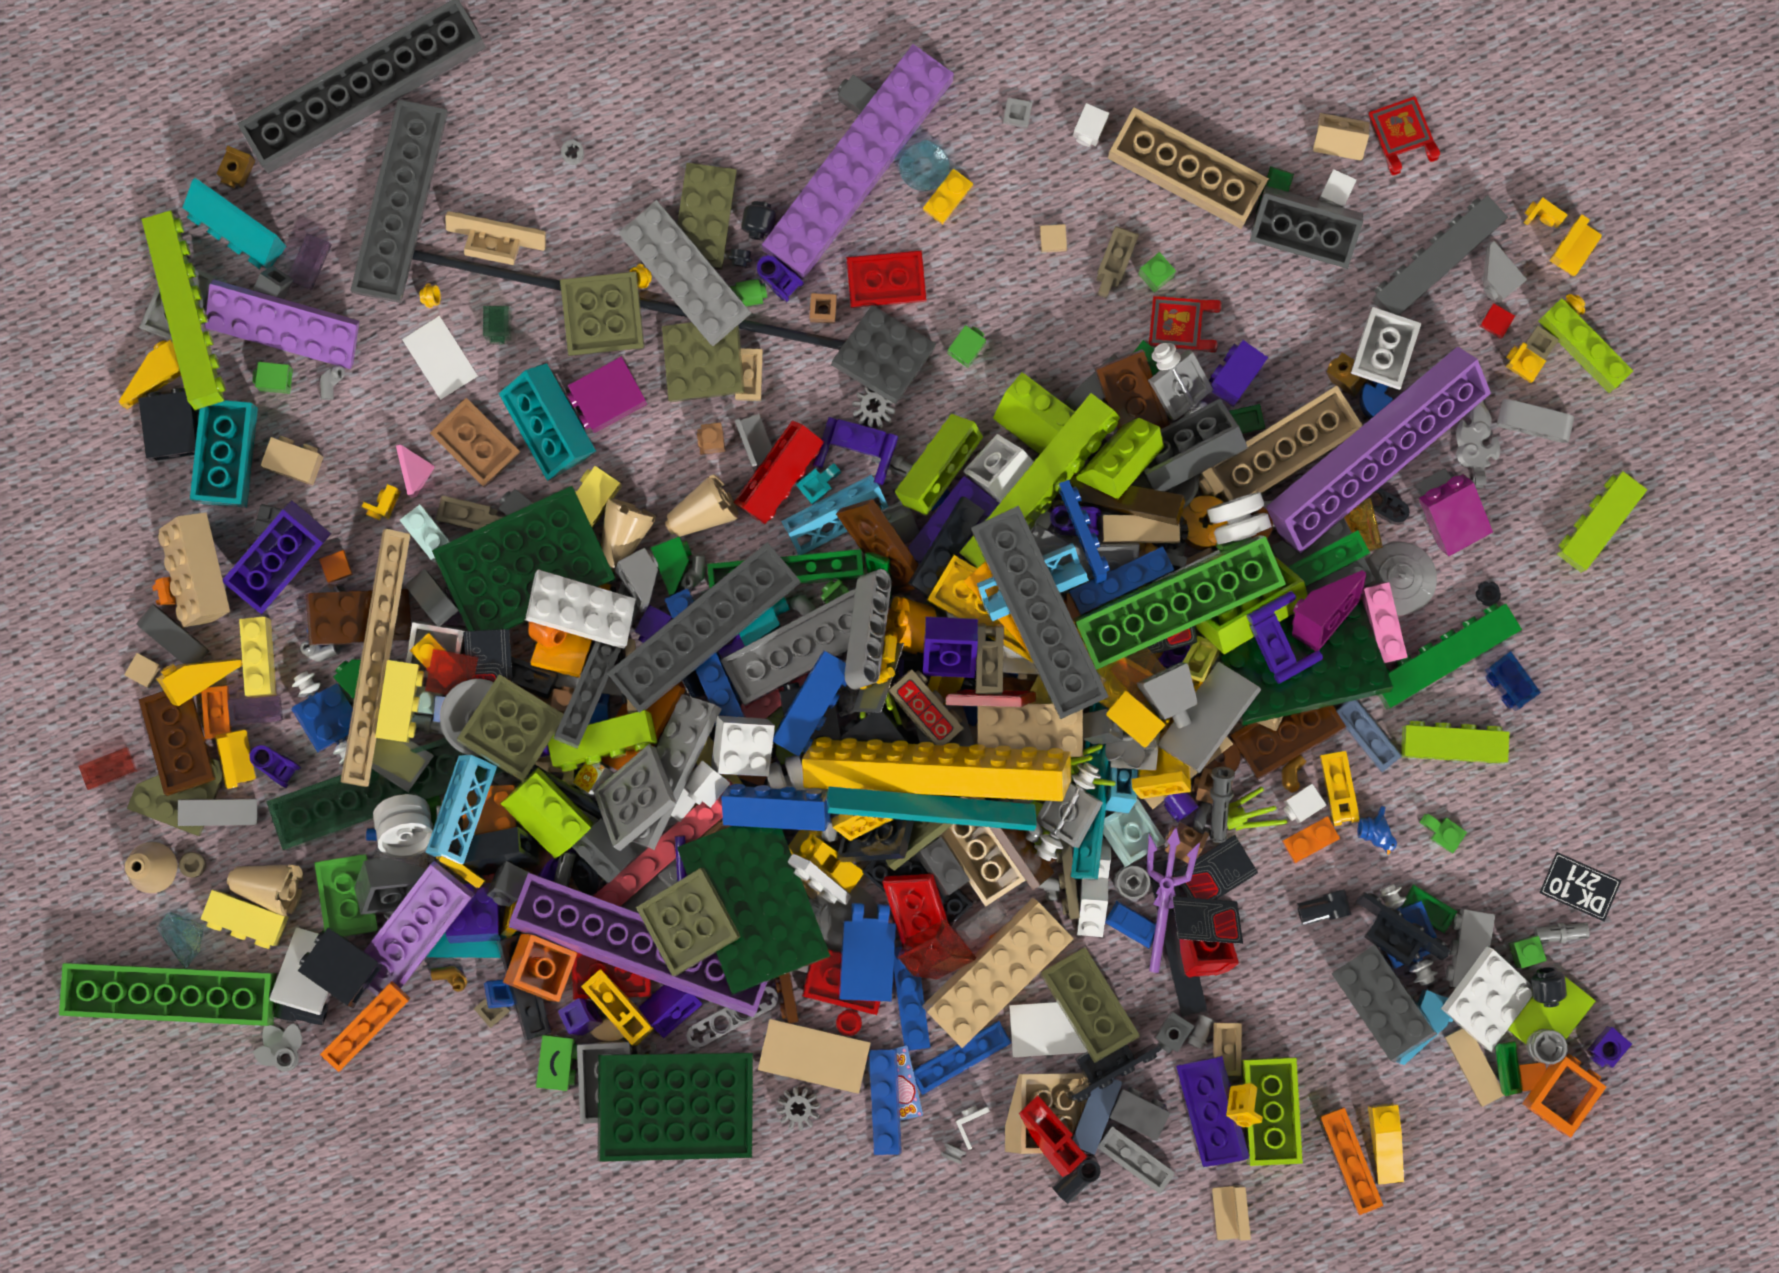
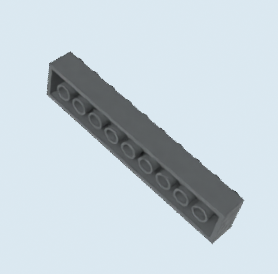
M451 0L237 123L261 166L269 174L484 50L486 46L460 1Z

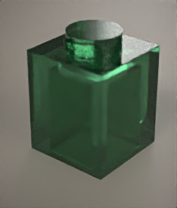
M483 306V337L485 340L493 345H503L505 341H511L512 310L510 307Z

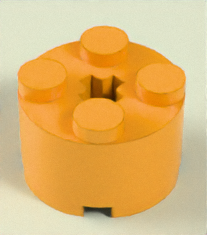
M1199 496L1194 498L1183 509L1181 515L1187 520L1189 530L1185 542L1190 547L1206 550L1217 546L1214 531L1228 522L1211 523L1207 509L1224 503L1223 501L1213 496ZM1204 517L1208 519V523H1211L1207 528H1203V524L1199 522Z
M895 597L892 600L891 608L887 615L885 636L890 634L897 638V643H904L902 648L904 652L918 655L917 652L923 653L926 617H936L935 609L927 604Z

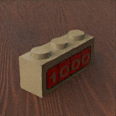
M908 670L889 687L888 692L934 745H945L963 729L959 724L962 722V719L953 709L948 711L943 705L945 700L936 690L930 691L925 685L928 680L919 670L916 672Z

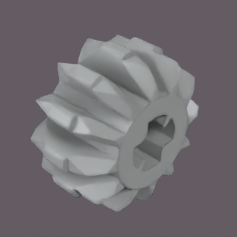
M865 387L866 396L861 392H857L856 396L860 401H853L852 406L859 408L853 412V416H862L858 421L860 425H863L868 420L869 428L873 427V422H877V426L880 429L883 427L881 419L890 423L891 418L887 414L895 413V409L889 407L893 402L876 392L871 393L868 387ZM871 402H875V405H880L878 412L872 413V409L870 411L867 410L870 408Z
M798 1086L793 1087L794 1096L788 1090H785L784 1095L789 1100L779 1098L777 1101L779 1104L785 1105V1108H778L776 1110L777 1114L786 1113L780 1122L785 1123L790 1119L791 1122L788 1128L791 1130L795 1122H798V1129L802 1131L804 1129L803 1121L809 1127L813 1126L809 1116L816 1119L819 1118V1114L811 1110L818 1109L821 1105L820 1103L811 1104V1101L817 1095L814 1093L807 1098L806 1094L809 1090L807 1087L803 1089L802 1095H799ZM794 1102L797 1104L803 1103L806 1107L803 1108L805 1113L802 1115L799 1112L794 1114L791 1110L794 1109L792 1104Z

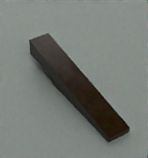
M1073 475L1069 480L1071 487L1076 486L1081 497V501L1078 502L1080 506L1094 507L1117 515H1135L1176 526L1179 524L1185 504L1184 495L1130 485L1119 499H1116L1078 481L1077 475ZM1060 493L1054 498L1055 500L1063 501Z

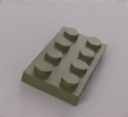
M686 163L677 224L714 269L722 270L737 169Z
M1085 947L1041 972V977L1094 1063L1139 1038L1138 1031Z

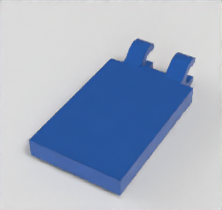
M852 903L851 921H843L839 999L892 1002L896 924L888 923L890 905L877 904V919L863 918L864 904Z

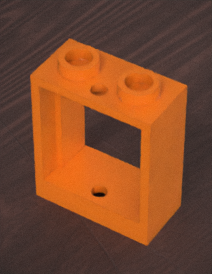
M1567 1054L1560 1062L1549 1064L1546 1072L1528 1094L1522 1105L1556 1130L1571 1138L1607 1086L1600 1082L1601 1076L1591 1069L1585 1071L1579 1067L1581 1062L1577 1058ZM1566 1067L1592 1085L1567 1122L1541 1103Z

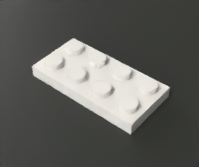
M537 570L534 576L525 620L624 649L627 646L636 599Z

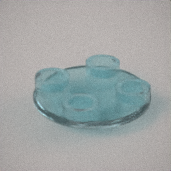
M923 140L910 146L903 153L899 161V170L903 181L909 187L918 191H930L938 188L946 180L950 170V163L947 154L941 147L928 140Z

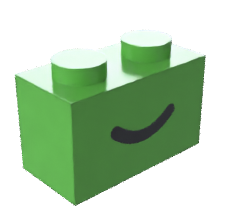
M542 1035L536 1088L568 1091L570 1090V1085H575L576 1070H572L573 1059H578V1044H575L576 1038Z

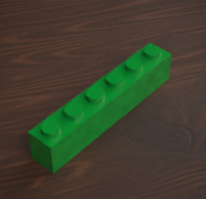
M861 549L781 557L800 580V584L830 582L831 580L837 581L838 579L840 581L853 580L864 575ZM743 561L707 564L709 588H712Z
M1497 603L1483 610L1486 614L1478 620L1473 616L1463 622L1464 628L1455 633L1454 629H1451L1440 636L1442 641L1433 646L1432 642L1418 649L1420 654L1413 659L1408 655L1407 658L1396 662L1398 667L1391 672L1386 668L1393 689L1392 692L1378 695L1386 710L1521 631L1522 628L1508 605L1504 604L1499 607Z

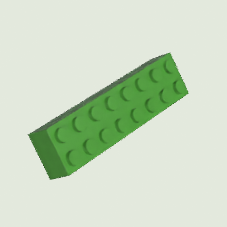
M1258 535L1072 620L1097 670L1277 589L1286 583L1266 536Z
M63 963L59 1016L270 1026L273 1025L275 1002L270 1001V996L276 982L277 973Z

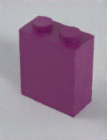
M622 356L568 385L571 391L567 394L574 408L579 405L583 413L579 418L585 429L587 430L591 427L593 433L648 405Z
M1464 474L1452 477L1447 483L1438 488L1430 489L1425 495L1418 498L1438 548L1448 557L1493 533L1475 484Z

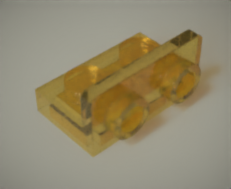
M1371 498L1362 501L1344 518L1351 532L1353 533L1358 530L1367 548L1372 552L1383 548L1372 501Z

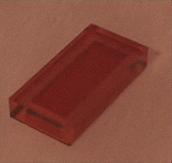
M128 747L78 766L87 790H92L137 772Z

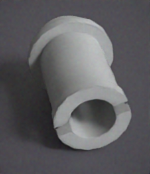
M1199 1014L1192 1034L1187 1037L1189 1038L1188 1044L1199 1049H1203L1204 1045L1207 1046L1205 1041L1214 1020Z

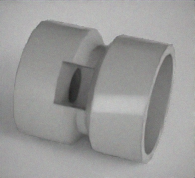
M1135 865L1123 866L1115 873L1114 887L1123 897L1139 899L1148 892L1150 877L1141 867Z
M1539 1029L1528 1037L1526 1049L1533 1060L1544 1064H1556L1565 1057L1567 1043L1560 1033L1548 1029Z

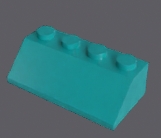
M197 178L192 180L182 207L188 213L186 218L197 226L201 223L207 226L209 229L206 232L218 241L221 237L229 242L228 248L238 255L241 252L249 256L247 261L259 270L262 266L266 269L273 266L287 247L282 240Z
M547 363L525 370L498 393L547 481L582 463L596 452Z

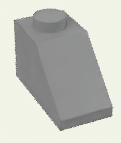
M1494 241L1486 249L1483 285L1485 286L1484 291L1491 300H1496L1500 303L1523 285L1527 279Z
M645 548L620 560L615 569L632 598L636 599L635 603L641 612L647 610L658 570V563L651 553L648 554Z

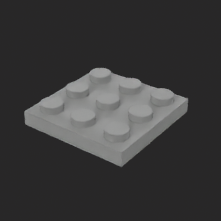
M650 744L593 791L612 845L619 851L677 804L657 750Z

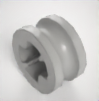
M575 140L565 142L561 148L563 160L570 165H577L582 162L585 154L582 145ZM570 147H573L574 150L576 148L579 149V151L576 152V158L572 159L571 155L569 158L566 156L567 154H569L568 149Z
M945 1142L946 1150L941 1152L940 1155L962 1164L961 1157L966 1155V1151Z

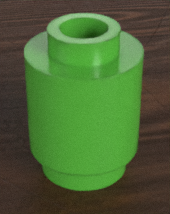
M759 279L736 282L734 286H729L746 307L763 304V298H767L765 283H760Z

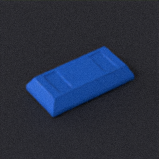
M1116 901L1105 920V924L1149 949L1154 941L1156 923Z

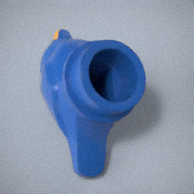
M1381 806L1377 816L1373 819L1371 817L1360 818L1357 836L1364 839V841L1370 840L1374 846L1383 848L1386 854L1389 855L1397 847V841L1391 834L1389 825L1384 817L1386 807Z

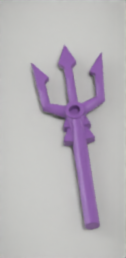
M1177 827L1167 841L1170 844L1165 876L1153 870L1154 852L1158 848L1150 833L1148 837L1146 872L1160 884L1156 892L1158 896L1153 905L1159 907L1149 971L1159 973L1168 911L1169 908H1174L1173 896H1176L1174 886L1191 881L1200 845L1199 842L1187 854L1190 859L1186 875L1172 877L1176 846L1180 844Z

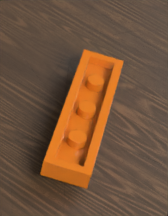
M391 981L320 1055L340 1072L411 998Z
M1345 1107L1319 1116L1358 1215L1384 1206Z

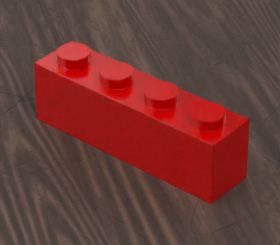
M792 420L733 503L753 519L765 525L775 516L776 509L780 503L790 495L791 488L795 482L805 474L806 467L810 461L820 453V447L824 441L803 424Z

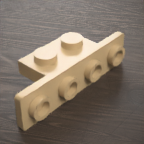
M450 211L446 213L447 231L469 235L464 247V255L514 265L520 246L545 250V231L489 220L487 218L469 216L463 213Z

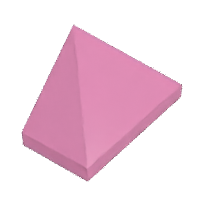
M397 445L396 449L407 494L409 497L415 498L432 473L434 465L404 446Z

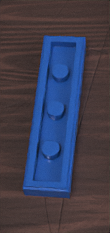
M998 1020L979 1031L963 1048L957 1044L913 1070L914 1077L921 1094L927 1093L1010 1045L1012 1042L1000 1021Z

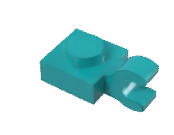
M835 463L830 465L821 474L815 468L799 481L796 486L813 505L832 490L828 482L842 472Z

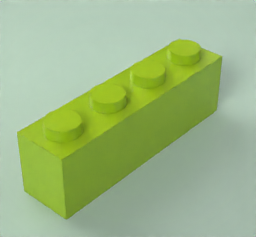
M1562 298L1538 320L1550 334L1559 339L1558 342L1608 393L1616 389L1633 372L1622 358Z
M951 414L946 422L943 423L938 433L927 445L922 455L913 464L911 470L895 490L904 507L928 515L983 439V435L974 421Z
M1624 471L1617 474V476L1612 474L1603 485L1607 488L1601 496L1597 494L1588 505L1591 508L1586 516L1582 514L1573 526L1576 530L1571 536L1566 534L1558 544V547L1561 549L1557 555L1580 573L1589 568L1647 491L1644 486Z
M643 710L640 713L635 712L588 725L578 749L555 740V734L548 743L552 765L562 769V771H571L577 768V764L585 762L586 765L602 762L601 758L611 756L612 759L626 756V751L635 749L636 752H640L647 745L657 744L658 742L652 715L648 711Z
M1410 721L1409 725L1402 727L1401 755L1404 758L1505 764L1508 763L1510 732L1502 731L1501 726H1487L1486 730H1476L1477 725L1461 724L1460 729L1451 728V723H1435V727L1425 726L1423 721Z

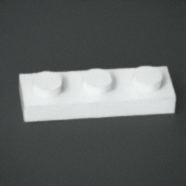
M792 854L788 863L795 868L794 874L803 880H809L808 885L818 892L822 891L821 896L833 904L836 901L845 905L848 903L851 895L811 861Z

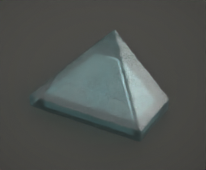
M169 912L156 929L182 966L187 968L200 952L204 925Z

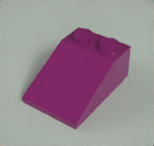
M1361 570L1310 592L1305 600L1301 598L1293 610L1295 617L1291 623L1293 625L1292 636L1313 650L1319 651L1362 599L1366 572Z

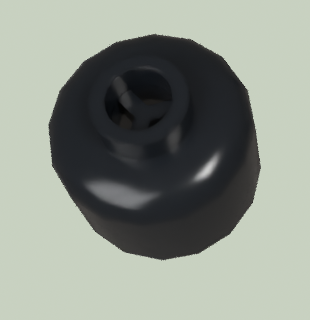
M752 201L751 205L744 208L741 224L742 230L749 233L748 237L751 239L763 240L764 236H768L774 229L776 212L771 208V204Z
M1555 967L1538 969L1537 973L1531 978L1534 1000L1538 1003H1543L1544 1007L1558 1006L1559 1002L1567 997L1564 974L1557 971Z

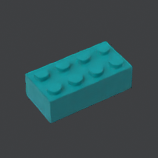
M224 400L223 402L200 408L190 500L196 504L247 508L258 407L253 403Z

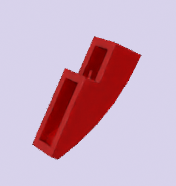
M1038 1095L1019 1112L1032 1138L1062 1177L1070 1174L1087 1157L1070 1138L1073 1134Z

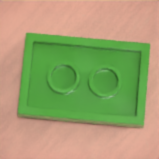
M367 854L314 862L325 931L327 928H330L343 937L378 931L376 914L361 915L354 890L363 862L367 860Z

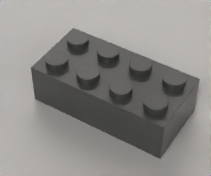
M1265 185L1251 229L1250 241L1348 269L1363 224V213Z
M1218 399L1161 429L1164 448L1142 473L1153 490L1166 492L1222 461L1237 455L1248 447L1238 424L1222 400Z
M1375 944L1332 973L1391 1062L1395 1063L1437 1035L1425 1014L1384 954Z

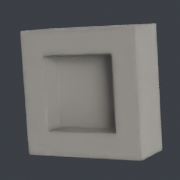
M1008 97L1003 124L1028 129L1032 102Z

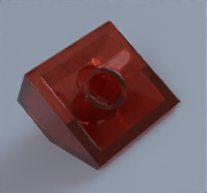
M945 919L907 938L897 956L913 976L935 980L976 959V956Z

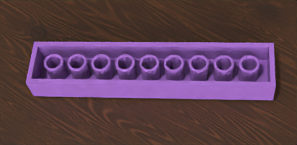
M912 44L762 243L763 251L769 256L775 257L787 269L804 280L951 85L954 73Z
M1456 347L1267 505L1266 508L1281 539L1301 554L1489 396L1491 392L1478 359L1463 349Z
M530 873L527 875L509 922V927L532 934L569 950L754 1017L767 984V982L732 995L716 952L679 975L672 976L639 913Z

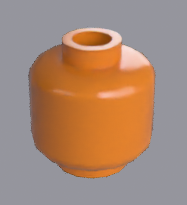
M529 621V636L544 647L551 648L560 645L566 638L567 632Z

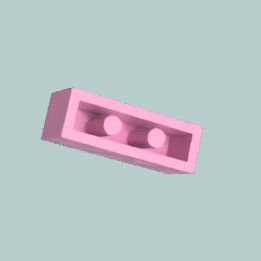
M1382 582L1364 587L1362 593L1363 605L1384 663L1407 658L1390 583Z

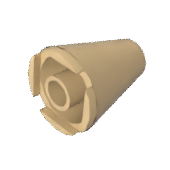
M712 474L708 476L667 514L668 520L665 521V524L672 535L676 534L678 537L738 519L739 513L736 505L733 503L734 500L729 492L726 493L722 488L724 483L717 475Z
M615 498L608 499L606 503L600 545L613 572H616L615 569L620 560L633 554L656 518L653 513L645 509L641 511L635 507L636 505Z
M158 842L140 844L133 849L125 862V872L128 880L137 890L144 893H157L168 888L173 883L178 869L175 854L169 847Z
M293 864L237 866L233 871H230L227 878V884L232 892L282 916H287L286 913L292 914L295 911L302 895V889H298L299 881H303L302 869Z

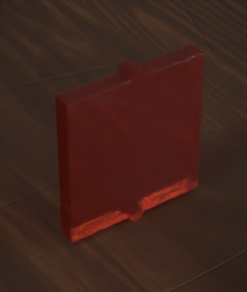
M433 648L430 667L426 669L428 677L425 691L447 695L452 688L461 682L477 679L475 671L478 657Z

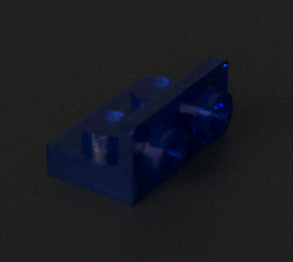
M1511 651L1485 669L1487 673L1485 676L1486 680L1493 688L1497 687L1502 693L1501 700L1508 709L1513 708L1514 711H1517L1541 693Z

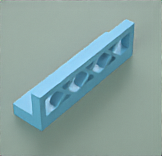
M872 474L781 521L798 555H803L847 532V529L836 515L841 508L876 497L879 498L881 503L879 505L881 510L889 507L879 485L873 482ZM828 522L835 523L831 531L827 533L821 532L824 524ZM805 534L812 535L810 542L802 546L799 545L797 538Z
M1073 543L1043 555L1044 561L1060 593L1089 581L1084 568L1080 564ZM1071 554L1072 562L1063 566L1058 564L1061 557ZM993 577L977 583L984 608L992 621L1010 614L999 590L996 594L987 597L985 589L997 586Z
M473 755L458 757L425 853L434 857L443 856L459 864H464L497 766ZM477 765L487 769L484 780L480 782L477 781L475 776ZM474 789L477 801L475 805L469 806L466 797L468 792ZM466 814L469 824L467 829L461 831L458 820L460 816ZM458 838L461 846L458 855L448 852L451 841Z

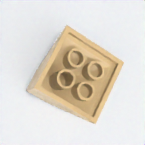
M1083 1073L1019 1074L1005 1124V1152L1018 1154L1043 1153L1019 1115V1112L1037 1095L1074 1135L1087 1099L1077 1102V1100H1069L1066 1094L1087 1082Z

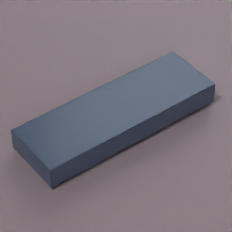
M1357 700L1345 702L1336 709L1346 726V730L1380 772L1385 771L1402 757Z
M1114 1078L1111 1085L1103 1089L1097 1087L1090 1091L1091 1096L1086 1101L1072 1138L1082 1151L1093 1156L1096 1153L1122 1085L1121 1081Z

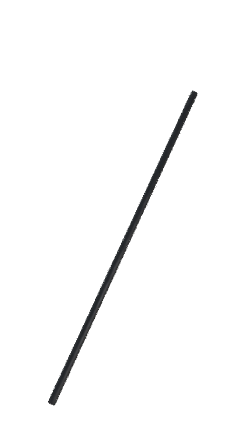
M414 250L412 260L561 291L560 280ZM640 297L641 308L688 318L678 305ZM745 319L739 324V329L840 350L846 342L844 340Z

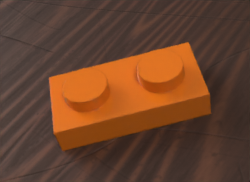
M229 686L208 687L201 691L205 739H216L215 735L232 732Z
M1326 816L1282 840L1292 861L1297 863L1339 840L1340 837L1329 817Z

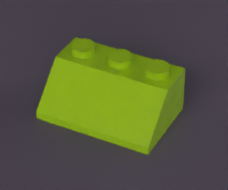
M1021 372L1006 390L993 419L1040 455L1075 412Z
M1141 418L1122 425L1076 476L1077 480L1119 499L1164 448L1160 427Z
M539 768L533 771L524 782L501 802V805L555 859L571 848L592 827L593 822Z

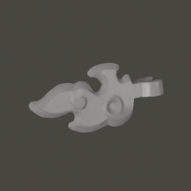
M1482 401L1470 411L1471 424L1467 425L1464 420H1461L1456 429V441L1458 444L1456 458L1462 466L1473 468L1472 480L1476 488H1484V485H1486L1485 468L1491 465L1488 458L1492 457L1494 460H1497L1500 455V443L1496 437L1492 438L1488 446H1484L1482 440L1491 433V415Z

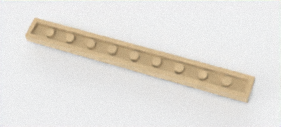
M384 529L382 533L341 776L342 783L363 787L369 785L387 660L390 659L410 534L390 529Z

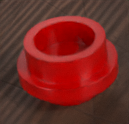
M845 1010L838 1015L836 1026L841 1034L852 1036L861 1029L862 1020L857 1012Z

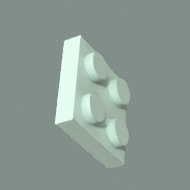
M1138 799L1129 813L1115 812L1104 820L1103 834L1125 867L1147 855L1149 833L1157 848L1166 843Z

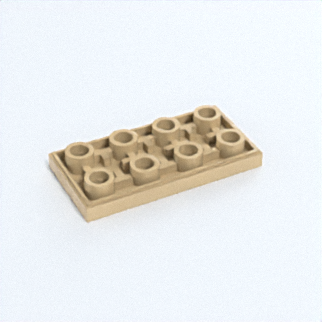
M770 1019L758 1070L859 1094L871 1042Z

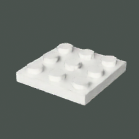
M1487 946L1441 1009L1479 1044L1492 1052L1533 996L1532 985L1494 949Z

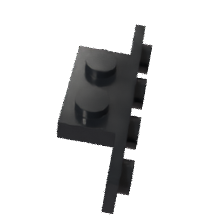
M1363 892L1357 898L1356 903L1377 916L1364 938L1405 966L1411 964L1421 947L1440 960H1444L1451 953L1445 942L1438 938H1432L1425 933L1423 927L1404 919L1401 912L1382 904L1378 896Z
M1153 1043L1133 1055L1129 1046L1125 1045L1095 1063L1088 1052L1082 1054L1075 1060L1087 1082L1066 1094L1067 1098L1073 1101L1077 1100V1102L1087 1099L1091 1096L1090 1091L1097 1087L1103 1089L1113 1083L1112 1079L1120 1074L1121 1076L1130 1074L1135 1070L1134 1066L1142 1061L1143 1063H1148L1157 1057L1156 1053L1162 1050L1161 1046Z

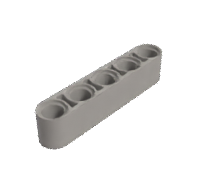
M883 569L860 576L857 580L845 666V681L854 690L876 683L880 676L891 591V578Z

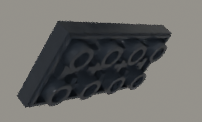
M916 854L895 871L888 866L886 860H872L862 869V873L883 892H885L882 881L886 876L928 874ZM959 888L946 896H943L938 889L949 927H951L973 905V901Z

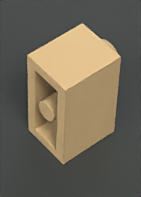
M279 436L278 440L271 437L261 467L313 486L323 460V456L317 453L318 449L307 444H303L302 448L293 445L294 440Z

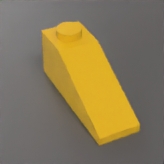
M171 339L169 341H160L153 347L154 350L148 353L119 400L122 407L125 409L131 408L139 403L138 398L146 397V393L158 391L181 376Z
M226 659L179 664L177 666L171 664L161 670L162 675L156 679L171 703L179 706L242 666L243 663L240 659Z
M602 969L581 986L631 1045L637 1046L655 1030L639 1008Z
M1394 1103L1368 1106L1377 1184L1404 1182L1399 1107Z

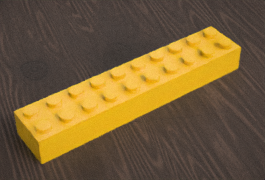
M820 737L814 739L802 758L803 788L828 789L831 786L910 794L1063 801L1071 782V752L1063 751L1060 748H1051L1049 750H1037L1035 747L1011 749L1009 746L986 748L981 744L965 747L959 746L956 743L934 745L931 742L908 744L906 741L882 743L881 740L877 739L859 742L853 738L838 741L832 740L829 737Z

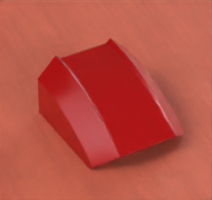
M1179 939L1184 971L1189 978L1194 976H1217L1229 972L1239 964L1233 943Z

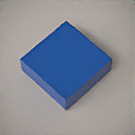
M492 980L484 983L488 1009L511 1007L514 1005L510 987L508 984L503 983L504 980Z

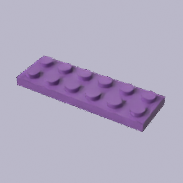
M214 279L211 281L206 311L208 322L205 323L206 329L326 363L340 365L344 368L351 369L353 366L359 320Z
M435 861L430 864L364 950L383 964V967L367 988L376 996L391 981L400 989L405 985L475 895Z

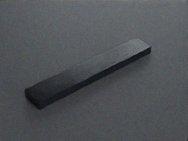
M1168 860L1153 863V870L1165 876ZM1173 866L1172 877H1176V876L1174 875L1175 869H1174V866ZM1149 876L1155 901L1158 896L1156 892L1160 884ZM1178 885L1174 886L1176 897H1181ZM1169 908L1164 944L1181 1016L1207 1011L1200 977L1194 976L1189 978L1185 974L1180 951V940L1177 934L1174 908Z

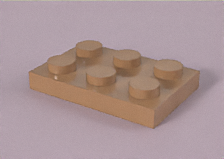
M467 398L430 432L484 488L521 453Z

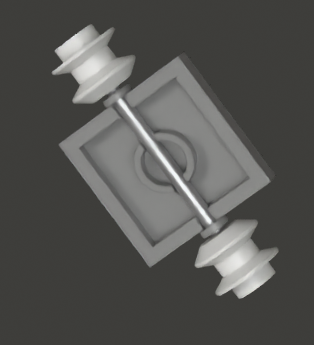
M1162 343L1152 353V359L1157 362V368L1161 371L1148 381L1169 418L1175 421L1182 414L1186 417L1207 406L1206 402L1200 400L1213 391V388L1192 351L1187 349L1180 355L1178 352H1175L1176 347L1174 344Z
M1085 762L1084 765H1077L1081 771L1079 775H1072L1076 785L1070 782L1063 801L1046 800L1036 818L1039 825L1050 831V835L1043 834L1040 836L1043 841L1041 845L1034 846L1038 850L1036 854L1047 861H1050L1051 858H1058L1055 854L1056 849H1063L1060 838L1071 846L1079 848L1103 804L1102 801L1086 792V789H1095V785L1092 783L1094 778H1101L1097 774L1099 769Z

